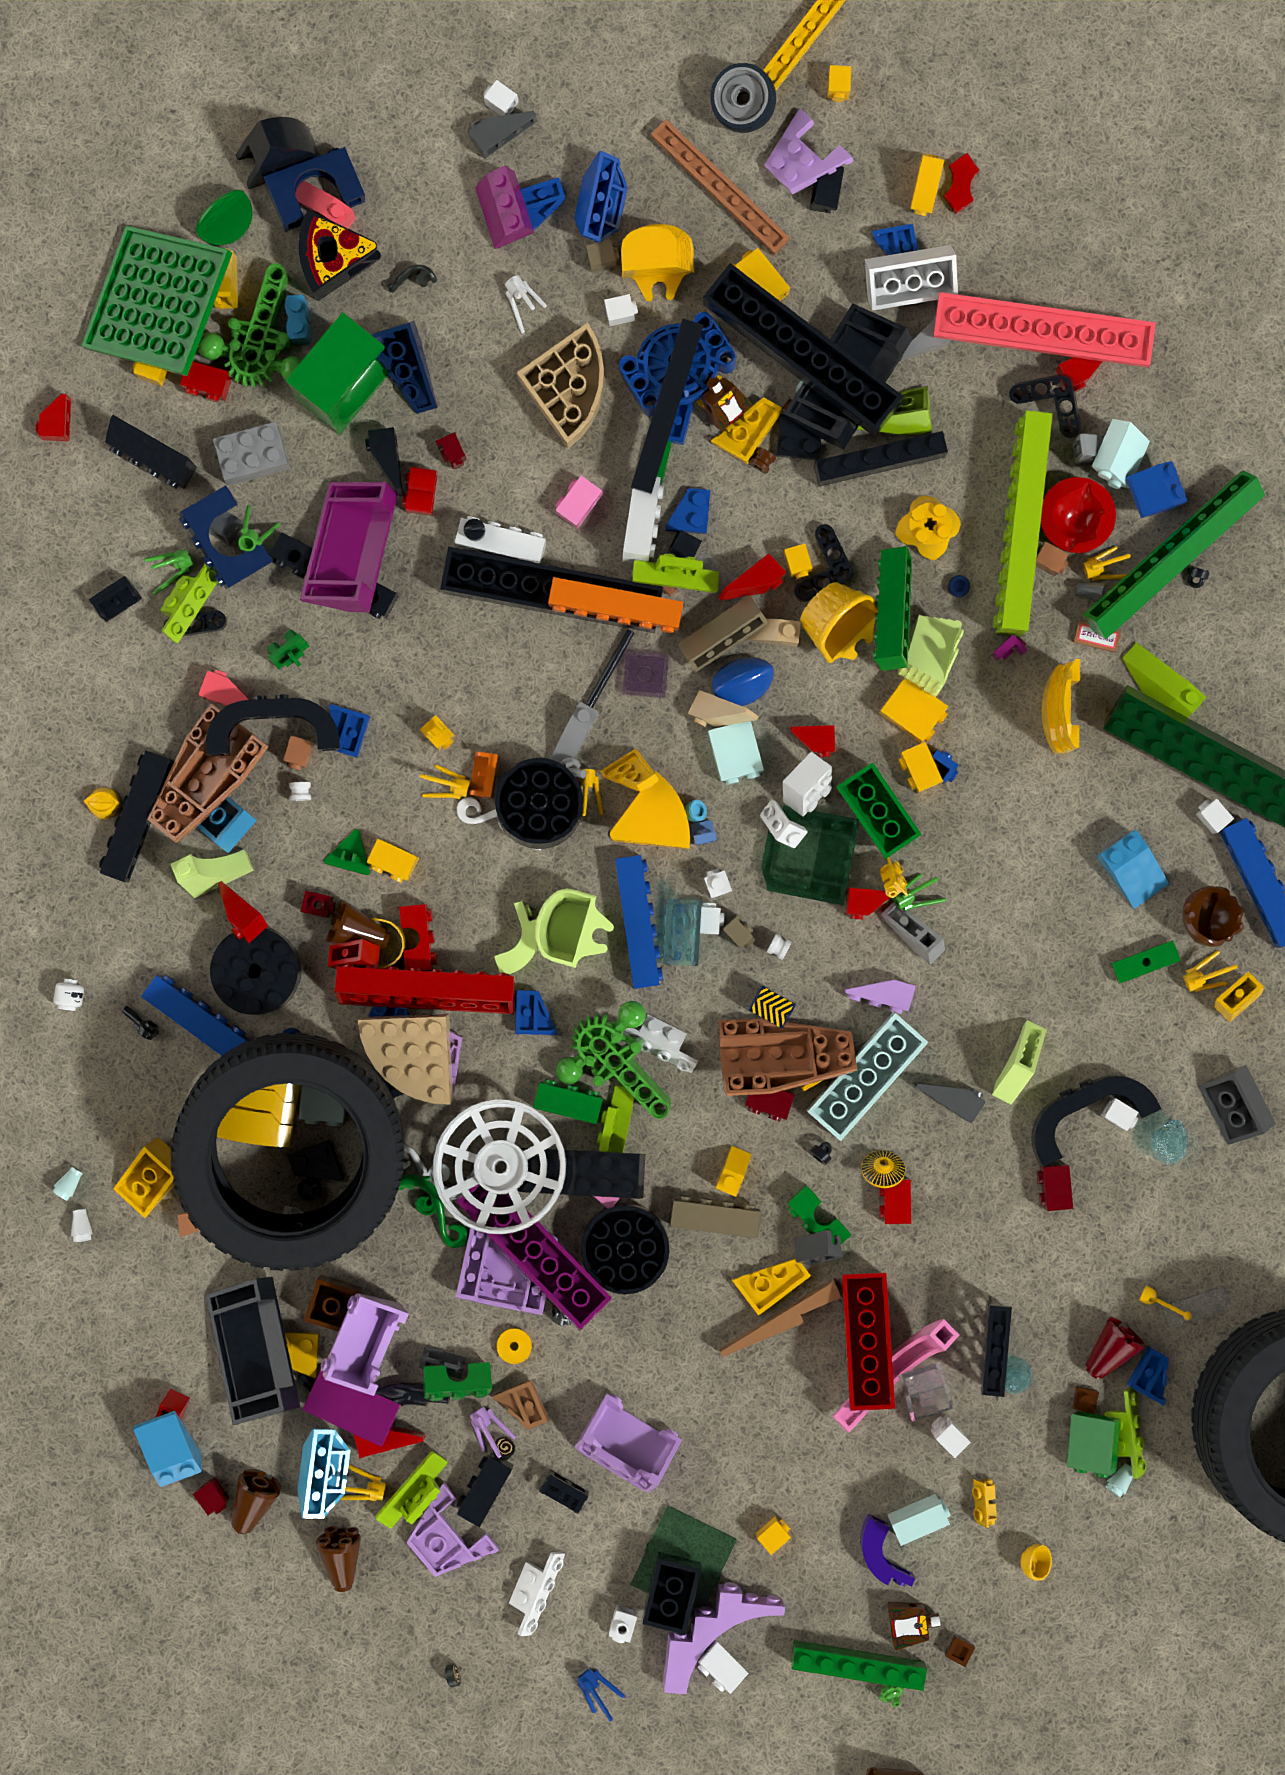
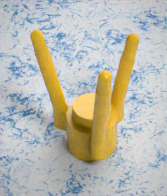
M1114 546L1094 557L1087 558V561L1083 562L1085 576L1087 579L1092 578L1093 582L1097 580L1123 579L1127 574L1100 575V573L1104 572L1103 566L1130 558L1131 555L1125 554L1103 562L1099 560L1117 550L1118 547Z
M438 764L434 766L436 769L456 779L448 781L420 774L422 779L451 786L450 791L454 792L423 793L422 797L455 798L460 800L461 796H467L470 780L465 779L466 776L459 775Z
M583 769L586 770L585 778L576 777L581 788H583L582 816L586 815L588 788H593V784L599 815L602 816L603 808L599 789V777L595 776L596 770Z
M1217 950L1193 968L1186 970L1187 974L1183 976L1188 990L1190 992L1195 991V993L1204 989L1226 986V981L1211 984L1205 983L1210 978L1236 969L1237 965L1234 964L1207 975H1203L1201 971L1197 972V970L1220 953Z
M349 1464L348 1469L372 1480L373 1483L368 1482L367 1489L345 1487V1491L366 1495H343L340 1500L382 1501L386 1483L381 1482L382 1477L374 1476Z

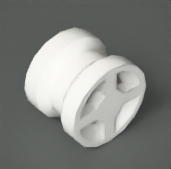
M311 782L289 783V788L291 789L289 801L311 800V795L309 794Z
M776 933L767 949V953L775 954L778 959L783 960L792 941L784 940Z

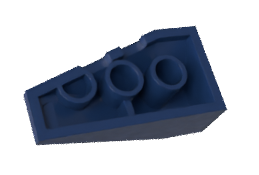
M413 320L370 334L384 345L385 348L377 359L383 364L389 376L401 389L402 394L416 414L438 408L415 321Z

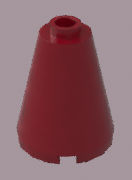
M1109 1317L1085 1363L1087 1373L1095 1379L1098 1377L1103 1379L1145 1347L1143 1340L1130 1327L1126 1329L1120 1326L1122 1321L1115 1317Z

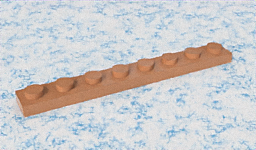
M667 119L651 133V138L774 256L788 243L790 237Z

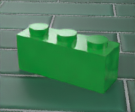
M549 1079L539 1082L533 1105L534 1109L597 1124L604 1098L599 1096L600 1092L588 1089L587 1093L578 1091L579 1087L566 1084L565 1088L557 1086V1081Z

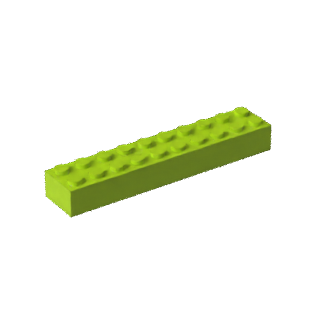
M1026 410L1024 415L1019 417V421L1015 424L1014 435H1018L1016 444H1013L1012 457H1015L1014 465H1011L1009 478H1013V482L1008 487L1007 499L1010 500V505L1005 511V521H1008V525L1004 529L1002 542H1006L1004 551H1001L1000 564H1003L1002 572H999L997 585H1001L999 594H996L995 606L998 607L997 615H994L993 628H996L995 634L1022 637L1029 630L1053 413Z

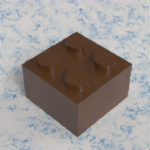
M320 1275L316 1280L304 1321L339 1332L348 1311L347 1304L350 1297L355 1296L357 1293L361 1294L362 1287Z

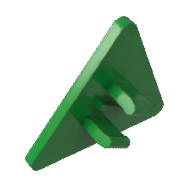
M355 829L324 859V863L369 875L370 869L360 831Z

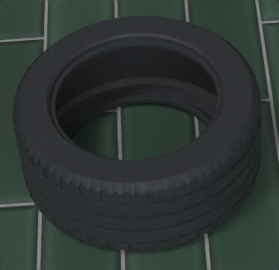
M276 1033L271 1036L257 1037L256 1040L246 1041L236 1048L229 1050L221 1058L215 1060L200 1076L191 1089L176 1122L171 1144V1173L174 1178L173 1184L176 1194L179 1195L178 1200L184 1212H187L189 1215L187 1218L195 1229L198 1228L200 1230V1234L209 1243L215 1244V1248L224 1254L232 1255L231 1258L242 1263L248 1262L250 1266L262 1269L268 1267L270 1270L283 1271L284 1269H289L290 1271L304 1270V1267L314 1268L321 1266L324 1262L328 1261L330 1263L341 1258L344 1253L348 1254L357 1248L360 1242L368 1239L374 1233L373 1230L380 1226L386 1217V1213L390 1211L395 1201L403 1174L404 1148L402 1125L396 1103L386 1083L367 1061L361 1059L360 1055L351 1049L345 1048L344 1045L338 1042H332L327 1040V1038L317 1035ZM278 1084H298L318 1089L337 1100L355 1121L363 1143L361 1163L348 1187L327 1205L316 1210L298 1214H280L266 1211L242 1198L225 1178L217 1155L218 1127L236 1103L261 1088ZM293 1223H302L303 1225L301 1227Z
M1281 1309L1277 1313L1275 1311L1261 1315V1318H1254L1244 1323L1242 1328L1238 1327L1235 1329V1331L1228 1335L1229 1338L1227 1340H1223L1216 1347V1352L1214 1355H1210L1205 1363L1206 1368L1204 1371H1201L1197 1381L1199 1385L1195 1389L1192 1401L1194 1407H1192L1191 1422L1194 1425L1192 1426L1193 1441L1196 1442L1195 1449L1198 1458L1202 1461L1201 1465L1216 1490L1252 1525L1265 1534L1285 1543V1490L1268 1484L1262 1477L1256 1466L1250 1442V1426L1256 1404L1268 1385L1285 1371V1309Z

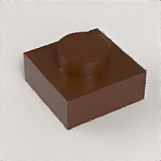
M1076 1386L1072 1408L1095 1414L1099 1391Z
M954 1635L945 1652V1657L966 1667L975 1646Z

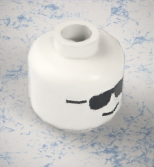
M64 978V983L56 984L53 1002L58 1005V1009L76 1011V1008L82 1006L84 987L77 984L78 980Z

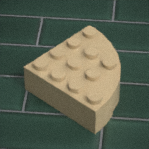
M588 323L517 372L518 380L568 449L581 439L591 426L599 410L604 390L602 353L597 338Z
M449 1014L374 1016L358 1019L360 1038L365 1052L374 1068L388 1083L400 1092L417 1100L448 1105L453 1102Z

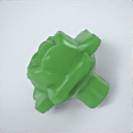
M889 1685L881 1688L880 1700L884 1703L891 1702L893 1707H898L901 1704L899 1697L902 1695L904 1688Z

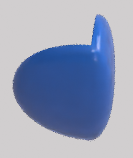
M755 657L732 661L723 666L713 677L712 689L716 697L740 706L751 704L762 697L769 689L774 676L773 666L768 661Z

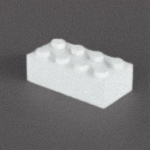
M951 245L865 259L867 296L872 311L938 300L940 292L958 295L956 254Z

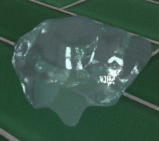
M1170 1120L1152 1135L1151 1148L1155 1155L1154 1158H1157L1158 1161L1163 1162L1166 1166L1169 1163L1179 1162L1186 1155L1187 1148L1189 1147L1188 1135L1185 1133V1128L1181 1121Z

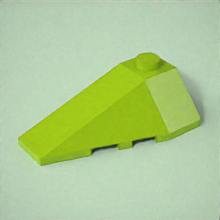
M928 386L899 392L903 395L902 404L879 431L903 435H923L932 432ZM858 426V428H857V429H859V430H864V429H863L862 427H860V426Z
M1137 642L1122 657L1123 662L1143 694L1187 718L1207 698L1193 684Z

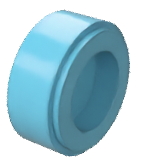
M693 800L686 804L685 812L688 820L696 823L705 819L707 808L702 801Z

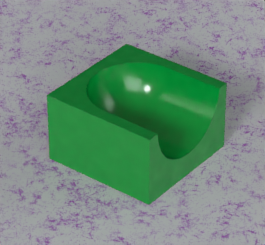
M342 312L287 378L286 382L301 405L340 435L389 376L386 368L377 359L385 347Z

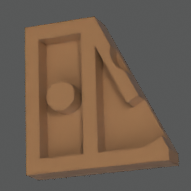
M532 1379L492 1396L496 1402L499 1401L508 1409L507 1412L516 1417L527 1430L549 1421Z

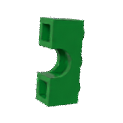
M806 1184L786 1201L789 1205L787 1210L795 1219L799 1216L804 1221L802 1226L809 1234L826 1230L831 1231L833 1244L835 1243V1235H839L841 1244L852 1235L836 1217L828 1223H819L814 1219V1211L822 1201Z
M490 1362L468 1364L466 1369L467 1377L460 1382L452 1381L448 1377L446 1365L426 1366L423 1368L424 1399L430 1398V1401H440L443 1397H452V1399L458 1400L468 1395H474V1398H483L491 1393Z

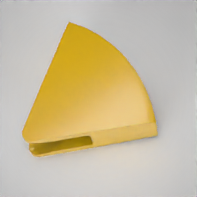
M655 771L659 781L650 789L643 790L637 795L611 830L610 837L615 842L689 850L690 830L684 806L673 787L663 776Z

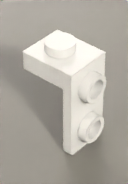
M771 800L760 814V817L774 838L790 847L796 848L808 832L805 827L790 821L775 800Z

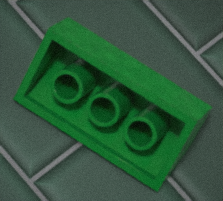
M873 762L836 786L885 859L922 835Z

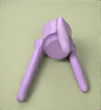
M483 1406L469 1415L471 1418L470 1423L475 1430L482 1451L485 1452L486 1447L480 1432L481 1429L496 1456L500 1458L501 1454L486 1427L491 1424L489 1419L491 1418L512 1439H515L516 1436L494 1415L491 1408L486 1410Z

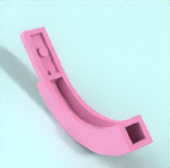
M945 1319L927 1325L892 1351L894 1384L925 1359L936 1353L946 1351L957 1339L959 1334ZM848 1398L832 1417L849 1433L870 1410L850 1411Z

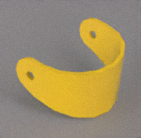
M371 918L375 921L391 924L398 930L402 939V949L396 960L386 966L378 967V969H387V967L398 964L404 956L403 950L406 949V937L396 923L385 919Z

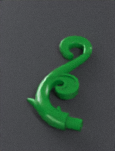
M417 1174L401 1176L399 1190L402 1191L405 1188L413 1190L412 1186L428 1193V1195H421L416 1200L415 1206L418 1212L425 1216H430L436 1212L440 1234L444 1243L451 1248L458 1249L463 1247L469 1238L468 1230L464 1225L452 1223L448 1229L455 1230L459 1236L454 1240L447 1235L444 1204L438 1195L436 1187L429 1181L431 1176H420ZM429 1196L431 1197L432 1204L427 1202Z

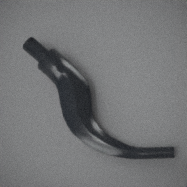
M302 1374L298 1380L311 1392L314 1383L306 1374ZM420 1383L390 1384L376 1392V1394L401 1406H427L428 1402L449 1404L450 1397H443L440 1401H430V1398L424 1399L423 1384Z

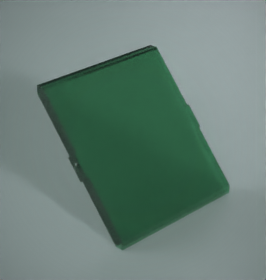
M667 1505L653 1537L646 1544L645 1553L630 1585L648 1593L658 1552L701 1562V1574L691 1610V1615H693V1608L706 1606L714 1587L720 1580L721 1572L737 1539Z

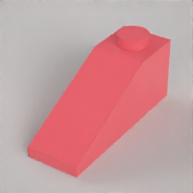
M303 181L298 186L295 195L296 199L307 210L346 228H349L356 219L353 209L336 197L306 181Z
M216 669L214 673L207 671L199 692L200 697L224 706L242 700H249L226 677L227 673Z

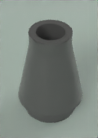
M1079 582L1076 595H1081L1097 602L1109 591L1110 585H1105V582Z

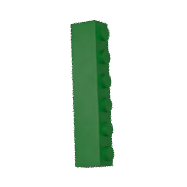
M907 546L881 550V559H878L880 577H877L879 595H876L878 613H875L877 631L874 632L876 650H873V658L882 671L908 668L912 556Z
M798 1640L793 1642L790 1661L792 1670L924 1691L927 1673L924 1661Z

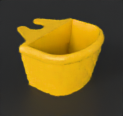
M651 224L631 231L623 239L621 247L622 278L634 279L645 300L648 302L654 298L652 293L653 285L657 282H662L667 287L666 298L673 300L682 278L687 274L694 273V248L691 237L679 227L669 224Z
M835 582L827 585L812 598L807 607H805L800 622L807 635L828 663H832L838 658L854 660L858 656V653L855 651L856 643L861 639H865L866 644H870L873 641L875 613H878V607L871 595Z

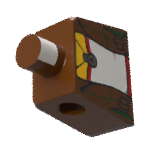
M717 377L711 378L707 382L709 390L701 398L709 422L721 432L752 406V403L726 378H721L720 380Z
M887 1602L892 1642L895 1650L928 1641V1628L940 1627L939 1614H926L923 1603Z

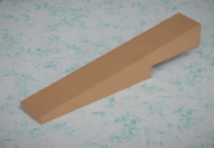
M829 1280L721 1347L722 1357L803 1324L801 1314L841 1298L834 1280Z

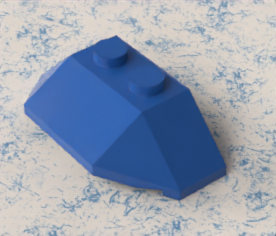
M598 151L583 176L574 216L581 236L599 243L619 231L628 190L623 172L619 166L621 165L619 158L603 151Z

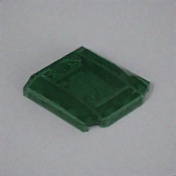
M784 805L782 811L787 818L805 827L808 832L796 848L777 841L770 830H768L761 865L767 891L843 906L858 836L859 820L817 811H808L804 816H801L791 807Z

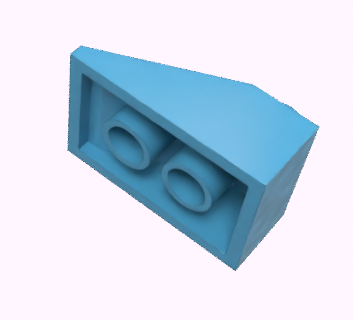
M228 796L198 828L214 843L229 853L257 820Z
M1137 830L1128 832L1096 855L1133 909L1169 885L1149 846Z
M175 1411L133 1426L134 1433L149 1469L160 1487L202 1472L201 1452Z

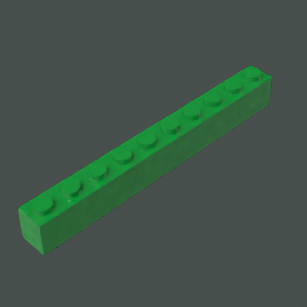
M1242 470L1090 607L1083 615L1093 632L1107 639L1247 511L1256 505L1265 496L1258 478Z

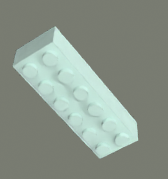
M892 1012L855 1054L857 1071L835 1077L806 1111L841 1141L927 1045L928 1041L900 1016Z

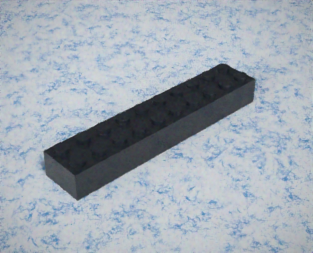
M730 263L703 296V305L873 437L879 433L902 404L903 395Z
M448 546L440 587L442 594L655 634L656 627L652 626V629H645L639 627V623L631 622L630 625L617 623L618 619L609 618L608 621L596 619V615L587 614V617L574 615V611L566 610L565 613L552 610L553 607H549L548 602L553 577L662 598L663 587L636 583L619 578Z

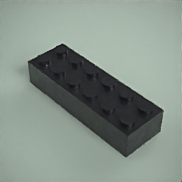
M520 1148V1149H521L522 1151H525V1150H527V1149H529V1148ZM546 1149L544 1150L547 1159L546 1178L558 1181L560 1171L558 1150ZM564 1150L566 1175L560 1194L643 1199L646 1154ZM539 1154L527 1159L528 1172L540 1175L541 1164ZM525 1180L517 1190L518 1192L531 1193L536 1184ZM543 1186L539 1193L553 1194L555 1190Z

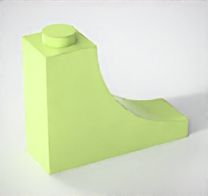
M245 850L213 859L196 858L190 854L171 863L177 882L194 898L218 888L220 881L227 884L254 871Z
M1029 1020L1025 1022L1016 1046L996 1080L992 1093L993 1096L1012 1105L1035 1073L1047 1029Z

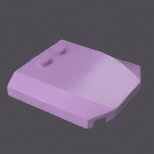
M470 1228L456 1298L542 1315L546 1296L484 1232ZM552 1235V1236L555 1238V1240L558 1242V1238H557L556 1236Z

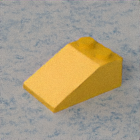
M159 1137L155 1138L143 1147L113 1188L116 1193L144 1218L153 1211L174 1187V1178L171 1173V1148Z

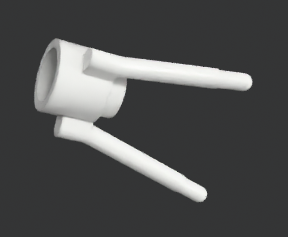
M516 275L505 283L508 289L505 294L510 300L520 332L523 334L525 330L514 297L516 299L522 297L531 310H534L535 307L526 295L527 292L543 308H546L547 305L529 287L526 281H522L521 277Z

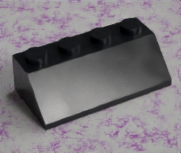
M112 415L110 418L105 443L110 447V452L118 457H121L122 454L129 458L128 462L138 468L141 465L148 468L146 471L148 474L157 479L159 476L167 479L165 483L174 489H177L178 486L185 489L197 469V466L188 457L117 416Z

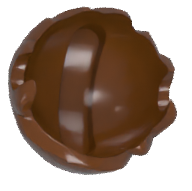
M1220 886L1203 887L1191 893L1185 900L1182 908V920L1185 930L1200 945L1207 947L1221 946L1225 941H1232L1234 935L1241 932L1244 928L1243 923H1241L1244 909L1238 904L1236 897L1230 895L1227 888Z

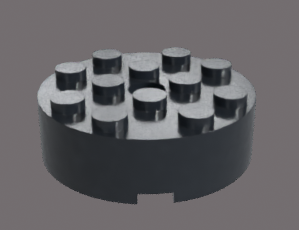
M531 758L515 764L516 766L503 775L495 794L496 813L502 829L513 841L528 848L546 849L563 843L576 831L582 818L583 793L579 781L566 766L552 759ZM537 799L545 801V804L540 808L533 804Z
M268 928L263 930L250 943H247L243 938L237 939L233 933L229 934L217 946L210 964L211 983L220 1000L229 1008L249 1015L270 1013L287 1004L298 988L302 973L300 957L294 945L284 935ZM255 965L261 967V975L259 977H255L252 974V968Z
M618 1203L613 1207L604 1208L599 1211L588 1223L581 1245V1256L586 1271L603 1289L617 1294H634L651 1287L665 1271L670 1252L668 1234L661 1220L649 1209L634 1203ZM624 1243L629 1244L632 1248L629 1254H622L619 1250L620 1245Z

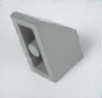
M1078 435L1072 443L1075 465L1094 462L1102 444L1101 435Z

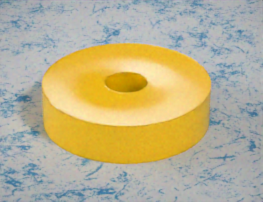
M520 1328L505 1330L497 1341L499 1356L510 1364H519L525 1361L532 1350V1340L529 1334ZM516 1342L519 1347L514 1350L510 1344Z

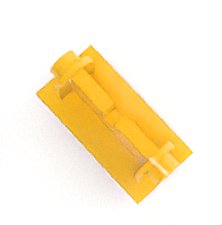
M888 857V864L880 869L885 893L890 898L896 897L901 892L907 896V881L902 875L904 870L898 861L894 862Z
M973 1479L974 1487L972 1488V1494L975 1501L973 1515L976 1524L989 1528V1525H994L995 1520H997L996 1503H989V1500L996 1499L995 1483H993V1479H984V1482Z

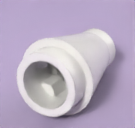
M86 1209L73 1211L71 1229L73 1242L91 1240L93 1232Z

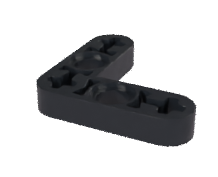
M1059 374L1018 382L1010 389L1009 397L1016 404L1054 398L1061 434L1066 438H1073L1079 433L1081 429L1080 416L1073 380L1069 375ZM1060 379H1063L1064 383H1068L1065 390H1062V387H1055L1053 389L1054 393H1051L1052 386L1050 381H1053L1052 385L1059 384ZM1039 383H1043L1047 387V392L1043 395L1038 394L1035 390V386ZM1028 385H1031L1033 397H1030V392L1023 394L1022 398L1014 394L1018 388L1021 391H1027L1029 389ZM1062 401H1070L1073 405L1072 410L1069 412L1063 411L1061 409ZM1074 414L1075 417H1071L1070 421L1071 425L1076 426V428H1074L1073 432H1070L1069 429H1065L1068 425V418L1063 419V417H1069Z
M828 524L819 525L815 530L814 537L829 569L796 585L794 596L800 602L810 601L816 596L817 593H814V589L807 593L808 597L798 594L801 590L800 587L803 586L804 589L811 587L812 585L809 583L813 581L814 588L819 592L823 589L817 584V580L820 577L828 578L830 584L834 583L833 577L829 574L830 572H833V576L840 572V568L848 570L846 579L843 576L835 579L836 582L842 585L849 582L853 576V569L834 529ZM821 529H824L825 532L829 531L828 540L829 542L834 540L835 543L829 544L824 548L823 545H826L827 542L824 537H819ZM832 548L837 549L840 553L839 558L836 560L830 559L827 554L828 550Z

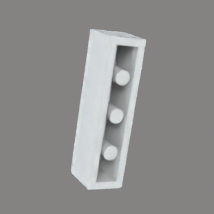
M661 477L656 478L652 494L632 489L622 562L633 563L635 560L649 562L650 557L654 558L655 544H652V538H657L658 525L654 524L655 518L659 519L661 505H657L658 499L663 498L664 486H660Z
M467 516V519L461 518L455 539L456 547L541 564L546 546V539L542 538V534L530 532L529 535L521 533L522 530L519 528L509 527V529L501 528V525L488 521V524L483 523L486 529L484 537L475 542L467 539L463 529L468 520L478 518Z

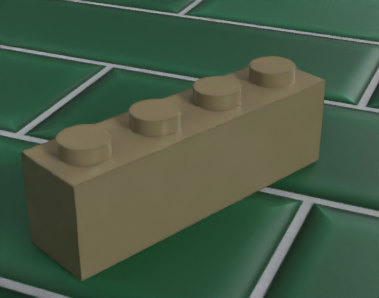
M749 595L709 623L703 625L699 630L686 637L677 645L695 672H698L763 628L768 622Z
M679 1195L678 1199L673 1198L670 1227L758 1238L761 1211L756 1209V1205L751 1204L735 1207L734 1202L722 1201L720 1205L713 1204L711 1199L700 1198V1202L691 1201L689 1196Z

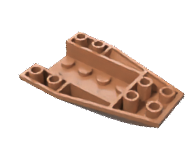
M212 703L185 738L147 819L176 843L198 827L245 780L269 747L264 741L239 723L230 735V756L208 757L206 755V734L213 718L221 711Z
M763 1018L719 1020L720 1061L723 1089L726 1096L771 1094L857 1071L852 1032L790 1022H786L784 1028L781 1029Z

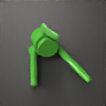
M250 505L246 507L241 530L242 534L238 541L240 549L245 551H252L256 545H262V542L280 526L279 523H276L261 537H258L256 531L248 529Z
M180 549L175 552L144 559L145 562L171 558L154 564L151 568L156 569L173 563L176 570L181 569L152 592L154 595L183 574L190 572L189 567L193 565L187 549Z
M918 874L908 881L906 889L920 879L922 874ZM938 877L928 880L912 890L907 889V896L903 892L899 893L893 898L896 907L899 910L904 908L905 911L913 908L946 902V898L912 904V901L915 900L914 894L938 881Z

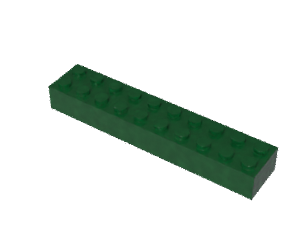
M1126 685L1106 717L1103 729L1285 828V770Z

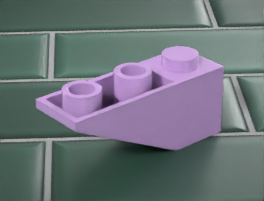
M888 980L844 989V993L848 994L847 998L860 1002V999L864 998L869 1000V1005L881 1008L882 1004L890 1006V1011L902 1014L903 1010L909 1011L916 986L897 980Z

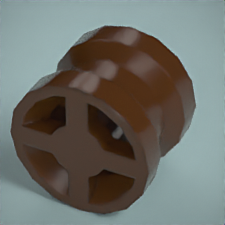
M758 447L756 456L751 458L749 463L760 472L767 474L770 470V464L775 462L776 457L768 450Z

